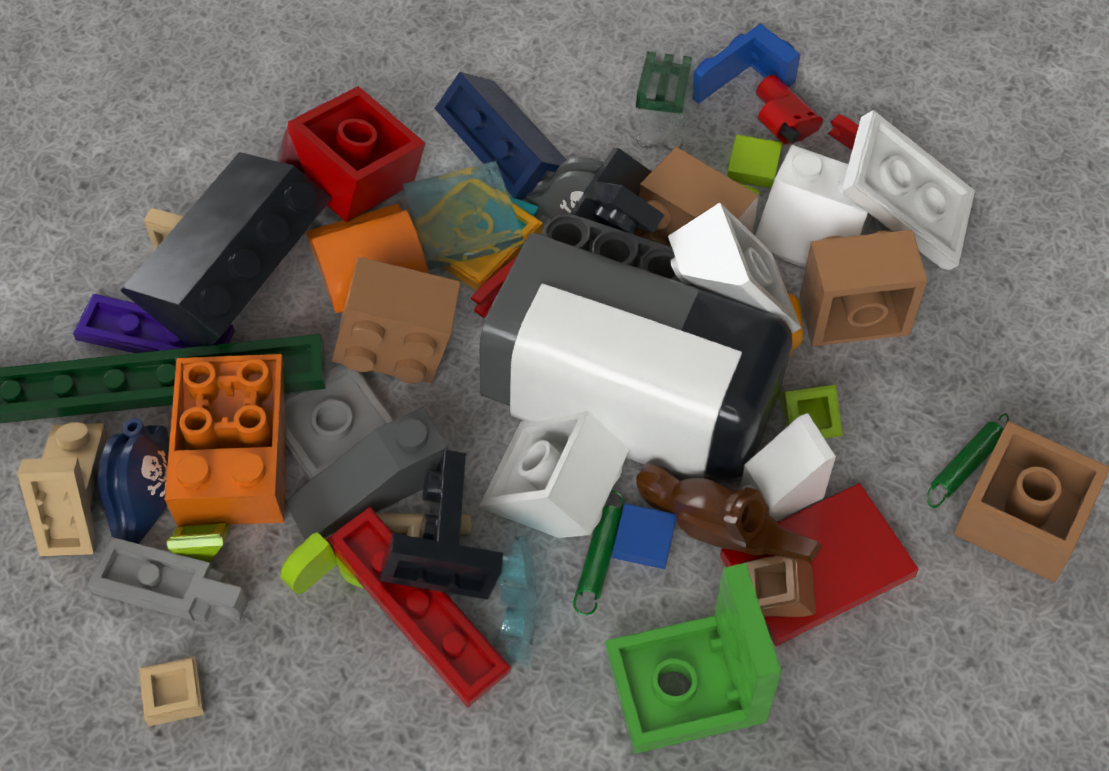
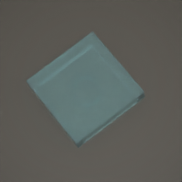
M496 161L403 184L404 195L428 270L523 246V235Z

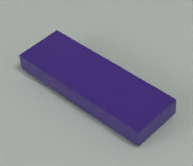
M93 293L73 332L75 340L130 353L190 348L136 303ZM232 324L213 345L230 343L235 332Z

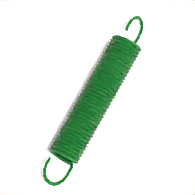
M1007 413L1002 414L998 418V420H1000L1003 416H1007V421H1009V416ZM987 422L931 482V487L927 492V503L930 507L937 508L945 501L943 497L939 504L931 505L929 502V492L931 489L935 490L934 488L942 484L948 490V494L946 493L945 497H951L992 453L1004 430L1001 425L996 422Z
M611 490L610 493H616L621 497V509L611 505L603 507L602 518L594 528L573 600L574 609L581 615L588 616L593 614L597 609L598 603H595V607L591 612L582 613L576 607L578 594L584 596L582 595L583 591H588L596 594L593 599L598 600L601 596L622 515L621 510H623L625 503L623 496L615 490Z

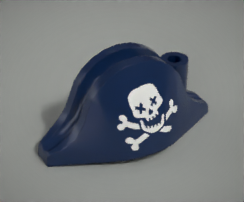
M131 418L124 423L122 427L123 433L114 434L106 443L99 461L96 481L99 499L111 536L139 544L167 507L165 490L170 438L167 428L163 425L145 426L140 419Z

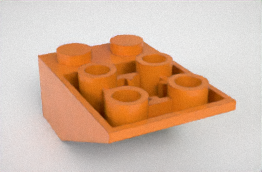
M282 354L177 358L165 501L176 525L284 523L287 467Z

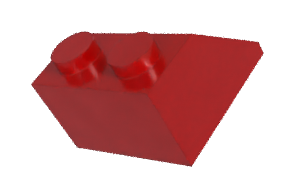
M359 86L288 121L287 125L288 133L305 175L332 198L327 206L345 222L352 220L413 185L426 144Z

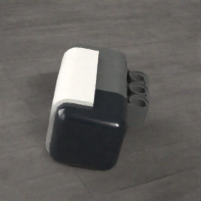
M563 214L550 219L541 235L531 233L527 237L488 312L479 344L481 396L509 405L511 416L526 422L543 421L589 411L629 448L626 456L627 459L644 465L646 463L656 465L665 469L668 473L685 479H705L707 476L716 480L731 482L743 476L745 464L757 453L780 394L792 348V333L786 321L775 314L683 284L671 266L670 260L675 257L672 247L576 215Z

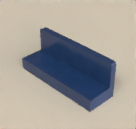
M459 72L434 108L513 198L525 199L526 195L534 190L547 171L555 173L560 164L567 160L493 80Z

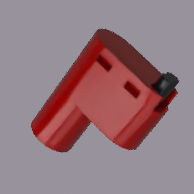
M776 75L766 77L757 87L756 96L765 103L758 114V120L783 144H794L795 142L802 141L820 129L823 118Z

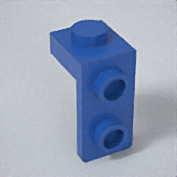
M760 23L745 35L740 34L736 36L727 48L713 58L704 59L698 65L693 75L692 99L698 104L749 67L753 68L764 78L776 75L783 83L790 87L796 83L800 53L789 42L780 39Z

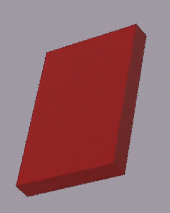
M860 483L777 522L778 526L785 530L820 542L822 548L814 560L809 562L813 569L816 613L804 617L764 616L770 638L774 645L778 646L916 577L919 568ZM725 548L721 549L720 558L726 567L775 556L770 554L756 556Z

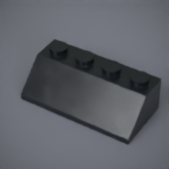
M239 152L120 291L189 347L213 345L332 198L293 165Z

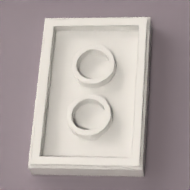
M872 110L865 114L860 120L841 192L893 232L913 230L919 252L940 268L951 270L958 267L975 190L877 112Z

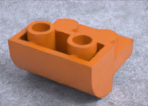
M399 204L361 214L348 222L342 220L305 232L309 248L319 268L324 288L335 313L343 311L357 257L429 274L413 222L408 211H402Z

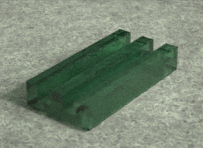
M647 51L637 90L636 108L676 114L683 113L692 57L683 56L682 64L673 63L674 54L665 53L664 61L662 62L655 61L656 52ZM653 73H661L655 99L648 98ZM671 74L679 75L674 101L665 100Z

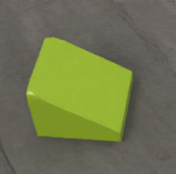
M836 384L780 392L779 399L787 427L795 419L808 413L824 439L843 436Z

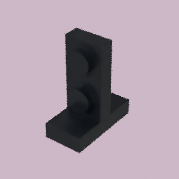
M614 147L570 213L571 215H576L621 231L624 229L632 234L636 228L654 232L664 217L662 212L639 197L640 184L652 171L620 148Z
M445 449L437 470L428 469L424 481L422 499L423 501L431 502L430 514H424L419 537L392 534L381 562L380 581L489 599L502 573L503 552L459 545L466 453Z

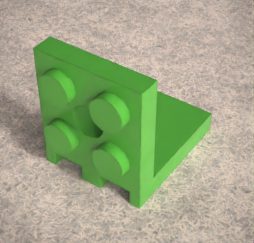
M746 563L723 568L714 616L605 640V652L633 754L767 722L782 671ZM677 672L688 679L691 687L683 695L671 696L660 688L658 684L659 679L666 673Z

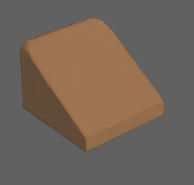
M775 555L745 562L763 616L804 617L816 613L813 569L808 561Z

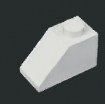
M808 413L795 419L744 466L739 489L744 490L745 487L759 490L769 508L767 514L774 518L776 522L824 500L836 456Z

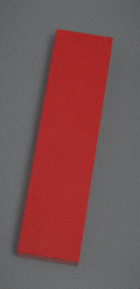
M369 507L329 536L327 542L330 544L336 557L468 708L510 674L512 667L446 592L380 581L381 562L393 532L374 510Z

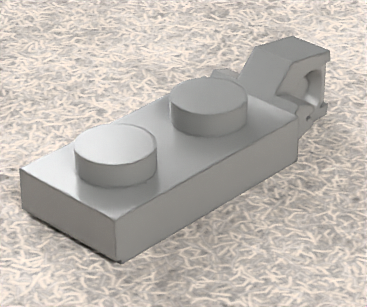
M114 537L109 538L87 584L92 594L191 621L196 619L207 622L210 613L240 621L248 603V599H245L243 589L223 583L225 580L224 574L213 570L208 562Z

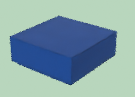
M624 503L612 558L665 569L677 515Z

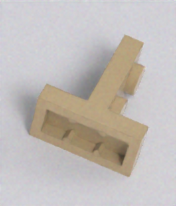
M71 422L62 425H52L42 458L21 460L17 475L39 556L90 555L95 552L97 535L90 505L97 483L99 461L107 443L105 423L83 424Z

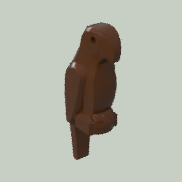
M646 463L636 477V484L644 501L653 508L676 514V523L680 529L699 541L756 556L770 554L812 562L822 548L820 542L779 527L776 520L767 514L769 508L759 490L745 487L744 490H732L704 478H690L679 481L665 469L650 463Z

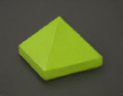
M213 523L178 526L167 540V548L174 554L210 563L228 538L230 524Z

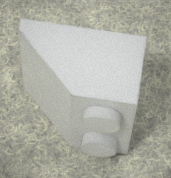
M791 145L773 182L755 235L772 252L773 257L805 268L811 241L822 240L830 236L851 237L865 234L872 215L841 192L848 164Z
M718 203L668 236L675 255L670 260L671 266L683 284H693L698 289L775 314L786 321L792 334L801 329L772 252L721 203Z
M589 411L537 422L521 421L479 507L485 511L557 538L591 535L593 529L602 518V509L611 489L622 473V465L629 452V448Z

